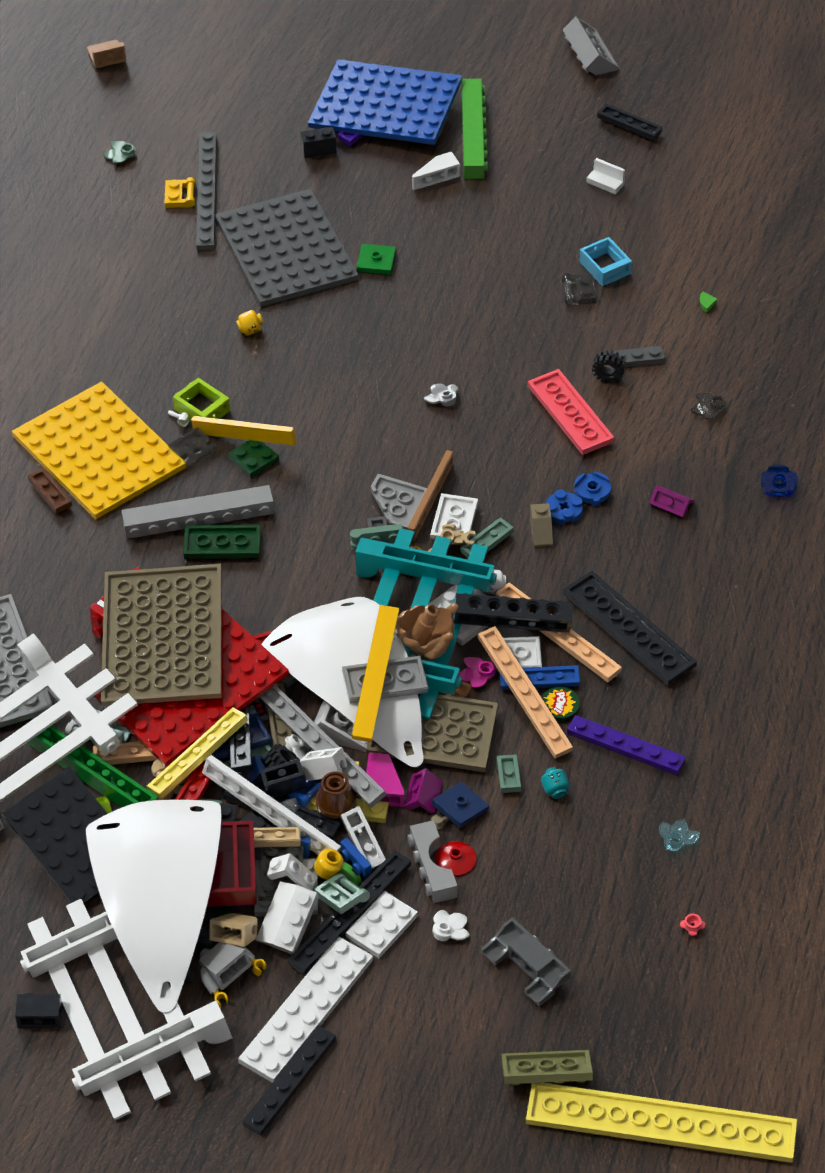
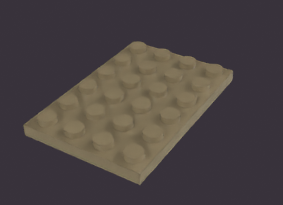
M438 694L430 720L421 718L422 763L486 772L498 703ZM373 739L372 743L368 742L366 754L383 753L389 754L390 758L398 759L383 749ZM406 741L404 743L406 755H413L414 751L411 742Z

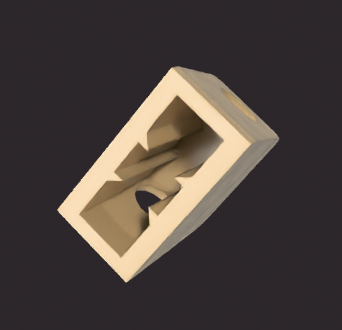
M230 913L210 919V940L245 947L257 938L258 919L253 916Z

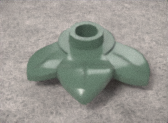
M111 141L112 149L104 152L103 156L108 160H112L113 163H122L126 159L135 156L136 149L132 144L125 143L124 141Z

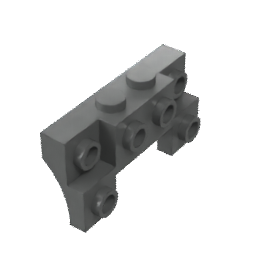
M513 917L505 922L496 935L481 948V953L495 966L509 957L534 980L525 988L524 993L538 1006H541L555 995V989L571 978V970L556 957L555 953L542 945L537 936L531 935Z

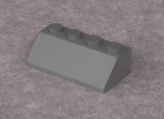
M575 16L563 31L566 35L565 39L572 45L571 49L577 53V59L583 63V69L595 75L617 71L619 66L597 30Z

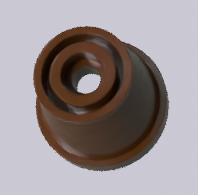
M334 771L324 775L321 780L320 789L316 793V807L322 815L332 819H339L341 814L356 807V794L351 789L348 777L345 774Z

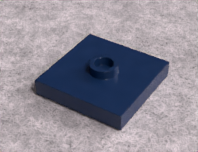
M462 782L432 799V805L459 828L487 812L490 806Z

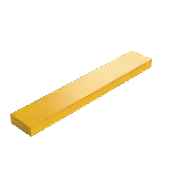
M193 416L191 419L195 434L294 446L297 442L294 427Z

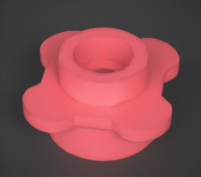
M689 914L685 917V920L680 922V927L686 929L689 935L695 936L700 929L705 928V922L701 920L699 915Z

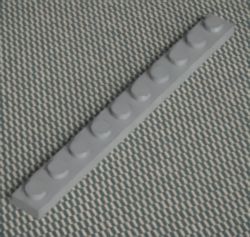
M276 685L258 697L312 751L339 748ZM343 751L347 762V768H342L343 774L348 777L351 789L372 808L387 795L386 792Z

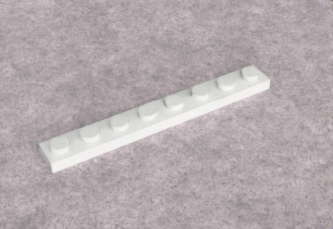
M210 755L206 759L202 771L204 775L276 826L300 827V836L311 838L310 850L317 855L325 849H333L339 852L341 848L339 844L214 756Z

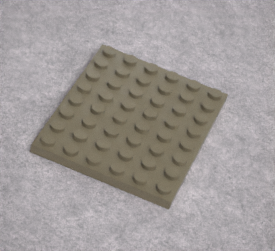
M221 564L105 572L102 671L107 668L116 680L101 690L102 706L112 705L127 693L130 694L137 704L222 698Z

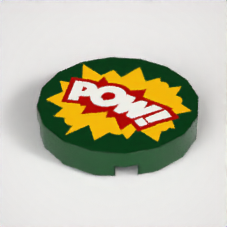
M566 687L551 688L541 697L557 722H565L570 718L573 719L579 712L580 700L578 695Z

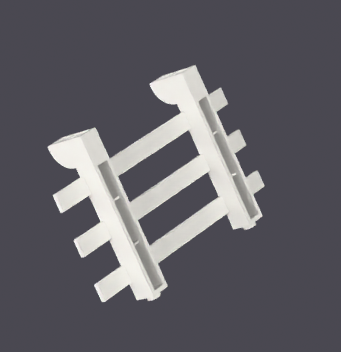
M34 633L17 644L28 668L34 673L36 678L0 702V721L45 689L52 694L57 703L0 742V761L67 714H69L79 728L1 782L0 803L89 739L104 756L115 751L121 745L116 733L109 725L138 705L137 702L127 693L98 714L87 700L116 680L115 677L105 668L78 688L66 677L68 673L94 656L86 644H83L56 664ZM0 820V830L5 827Z
M82 899L66 905L75 926L53 937L43 917L28 923L36 945L21 951L24 960H21L20 963L25 973L29 971L32 978L49 972L58 994L61 995L64 1008L88 1059V1062L72 1069L75 1075L72 1081L77 1091L81 1089L86 1097L101 1089L114 1120H117L131 1113L117 1081L135 1072L142 1071L155 1101L171 1094L157 1063L160 1060L181 1051L195 1082L211 1075L197 1043L205 1039L208 1043L217 1044L232 1039L225 1018L216 1001L185 1016L178 1003H176V1006L171 1011L163 1013L168 1024L144 1035L103 945L118 939L107 912L90 919ZM86 953L89 955L128 1043L105 1054L64 965ZM164 982L160 998H169L170 986L168 982Z

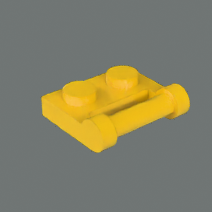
M189 177L186 180H166L165 208L193 207L195 205L194 187L196 186V179ZM183 188H187L186 199H182Z

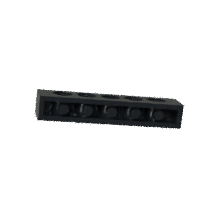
M456 593L454 603L458 604L459 609L453 617L454 624L570 633L572 602L472 595L467 593Z

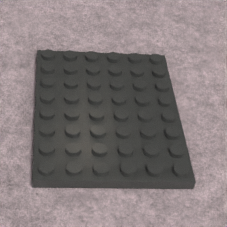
M311 189L215 214V220L260 307L359 280L357 271Z

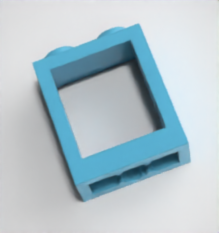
M610 237L580 249L579 262L601 286L631 274L632 260ZM608 254L615 263L601 269L593 259Z

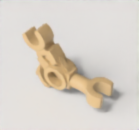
M454 524L442 526L443 531L440 537L451 539L450 546L463 545V543H466L468 546L475 544L474 541L468 540L471 536L476 537L475 531L470 530L464 533L463 530H457Z

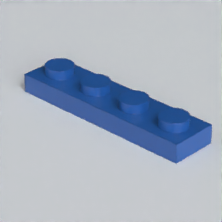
M578 665L522 668L535 688L580 686ZM500 674L501 690H511Z

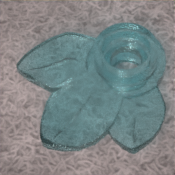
M680 819L672 825L662 821L658 829L660 836L664 839V846L670 851H679L684 846L693 845L700 836L699 831H689L685 819Z

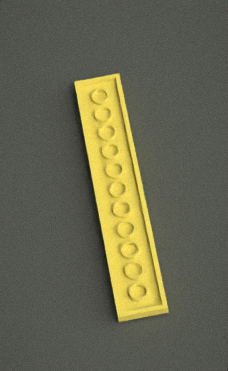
M532 1083L526 1124L793 1163L797 1119L549 1083Z

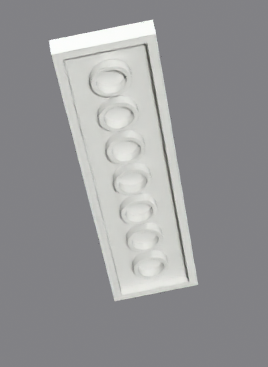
M339 937L325 951L238 1058L239 1063L273 1083L318 1025L321 1026L371 964L373 955Z

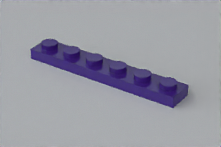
M577 715L574 716L567 729L568 735L677 776L686 760V756Z

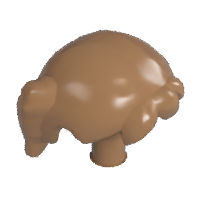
M453 603L447 608H438L435 605L429 604L426 606H414L410 610L403 611L397 619L396 635L410 651L434 661L443 655L454 637L453 617L458 611L459 606Z

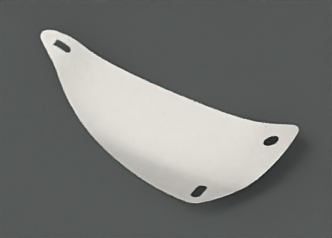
M353 597L303 611L279 625L264 640L262 645L289 669V673L332 705L351 722L355 723L359 702L349 703L342 666L368 662L380 605L365 597ZM344 603H354L350 606H341ZM396 628L389 660L408 657L401 639L396 635ZM287 634H292L291 638L275 646H270L271 642ZM418 694L381 699L372 739L387 752L411 767H418L423 762L421 712ZM406 741L411 742L414 751L413 755H406L404 749Z
M154 800L139 802L115 810L92 822L86 828L91 865L107 915L131 966L156 1008L163 1013L171 1011L176 1006L207 907L221 829V806L214 801ZM193 806L203 807L204 810L200 812L191 811L190 808ZM120 823V826L117 828L96 829L97 826L102 824ZM164 982L171 984L169 998H160Z

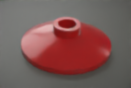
M452 841L442 845L437 850L435 863L441 868L452 869L454 877L463 876L471 872L475 867L476 853L468 844Z

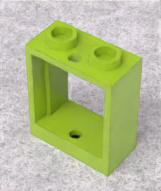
M200 378L189 383L184 389L173 396L174 410L180 414L186 412L188 414L187 419L190 421L193 416L220 419L230 411L229 397ZM199 393L214 402L202 412L188 403L189 400Z

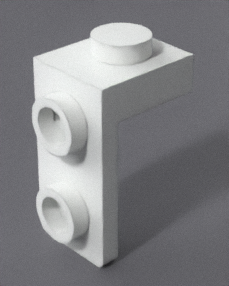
M291 853L272 858L267 872V876L271 880L288 876L297 885L313 891L317 879L316 875Z

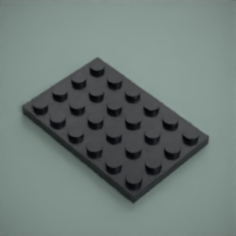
M68 766L3 812L2 816L70 903L82 899L85 905L100 894L91 865L86 828L92 822L107 815V813L71 767ZM115 823L102 824L97 826L96 829L104 830L117 828L118 826Z

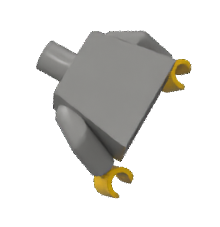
M220 942L211 950L205 948L200 953L201 980L209 993L214 994L219 1008H221L219 999H224L228 1004L227 994L219 992V989H225L251 965H253V973L257 976L261 975V970L258 967H261L263 970L266 969V962L262 959L256 960L254 958L255 955L246 947Z

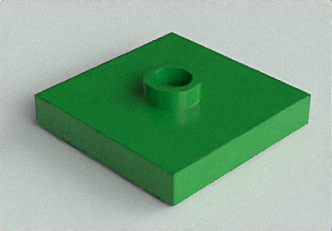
M362 244L356 267L357 272L391 275L396 247Z

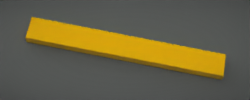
M379 606L352 732V739L372 743L399 614V608Z

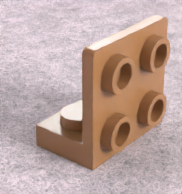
M118 40L87 46V51L95 68L126 61L125 45L123 42L119 43Z

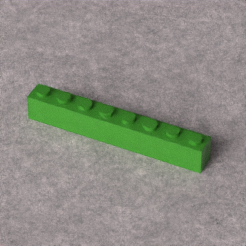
M462 79L464 179L484 178V172L488 171L487 161H484L487 160V150H484L487 149V139H483L486 138V107H482L485 106V96H482L485 95V85H482L481 79Z

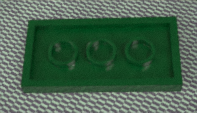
M185 525L184 559L260 558L261 526Z

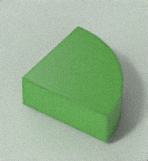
M702 292L700 295V305L702 310L707 313L717 304V298Z
M343 862L340 873L346 875L349 881L359 887L362 883L360 875L356 876L351 870L353 867Z

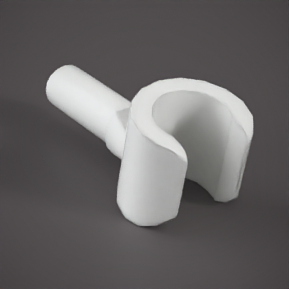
M171 410L168 411L169 415L178 419L177 422L180 426L186 427L190 420L187 419L188 414L186 412L177 414Z

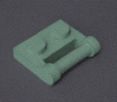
M343 873L336 874L314 889L319 899L340 914L359 902H366L370 897V893L366 889L356 886ZM341 886H344L346 889H348L349 891H351L353 894L349 893L347 890H345V889L342 888Z

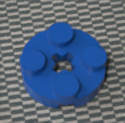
M592 472V474L588 475L583 473L575 480L574 494L585 503L599 506L611 494L610 480L600 472Z
M557 490L546 501V503H549L551 520L554 523L566 524L569 521L574 523L582 516V499L573 493Z

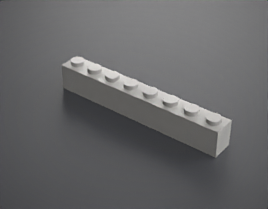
M266 485L121 511L126 539L181 530L185 529V525H212L274 514V504L270 486Z

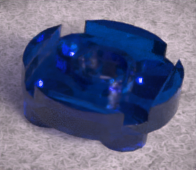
M772 465L768 467V470L762 472L760 485L767 496L791 497L797 489L798 476L795 471L793 473L785 465Z

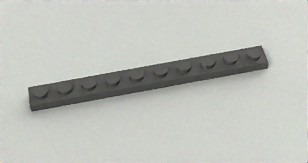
M199 132L197 251L214 250L216 132Z

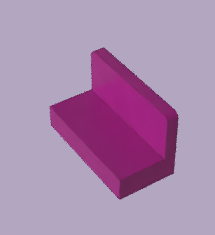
M655 486L649 503L685 517L689 504L694 503L695 500L665 487Z
M428 769L412 774L404 807L410 811L421 806L430 814L435 813L436 808L432 805V799L440 795L443 784L442 780Z

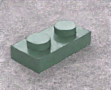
M517 754L497 756L501 793L521 792Z

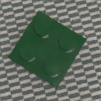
M248 440L227 453L228 459L249 478L254 477L279 461V455L264 442Z

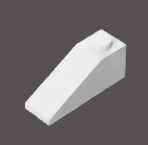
M449 152L438 155L413 174L412 189L416 190L460 177V163L454 154Z
M360 806L341 814V820L354 846L369 861L371 868L373 869L381 865L386 859Z

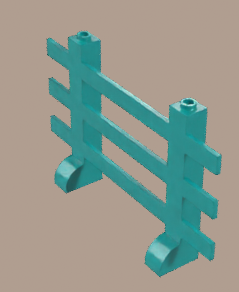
M399 529L394 544L360 538L355 551L356 576L372 577L377 573L378 569L384 570L373 599L379 605L384 606L389 605L400 573L421 577L411 608L418 605H429L437 581L459 585L456 593L473 594L474 589L489 592L491 585H495L497 574L494 573V565L483 563L488 550L487 546L473 544L468 560L447 555L451 539L436 536L431 552L409 548L414 531ZM454 624V637L440 658L432 662L421 660L428 685V692L421 693L419 698L421 718L430 720L439 692L455 695L456 689L461 687L462 677L459 676L460 668L448 666L462 624ZM404 646L407 656L410 657L412 651Z

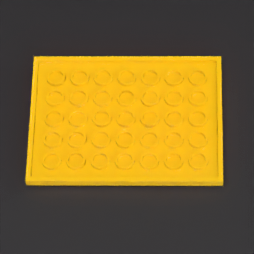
M102 381L12 431V436L95 520L186 468V462Z

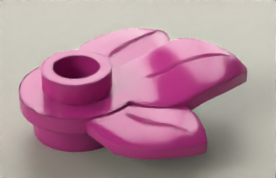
M478 657L464 658V663L467 668L461 671L459 676L462 677V682H470L472 688H479L484 686L487 680L495 676L496 668L491 662H483Z

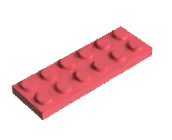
M559 369L528 381V388L582 455L614 443V436Z

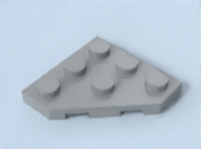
M377 474L371 485V493L382 513L386 516L388 524H402V528L407 530L427 488Z

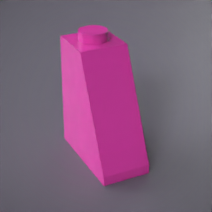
M369 753L366 773L387 794L380 801L389 802V806L404 807V790L390 755Z

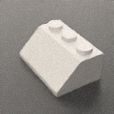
M280 882L256 941L293 955L300 945L318 902V894L299 885Z

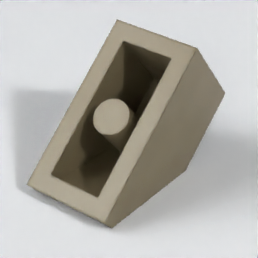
M549 503L530 505V524L534 548L553 546Z

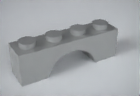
M434 820L410 826V835H407L409 846L414 847L413 856L415 863L420 864V877L426 881L425 891L427 896H431L433 903L457 898V883L452 869L441 868L430 859L431 855L440 848V836Z

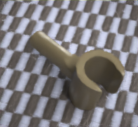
M435 814L431 820H434L436 828L441 830L449 819L446 816L440 817Z

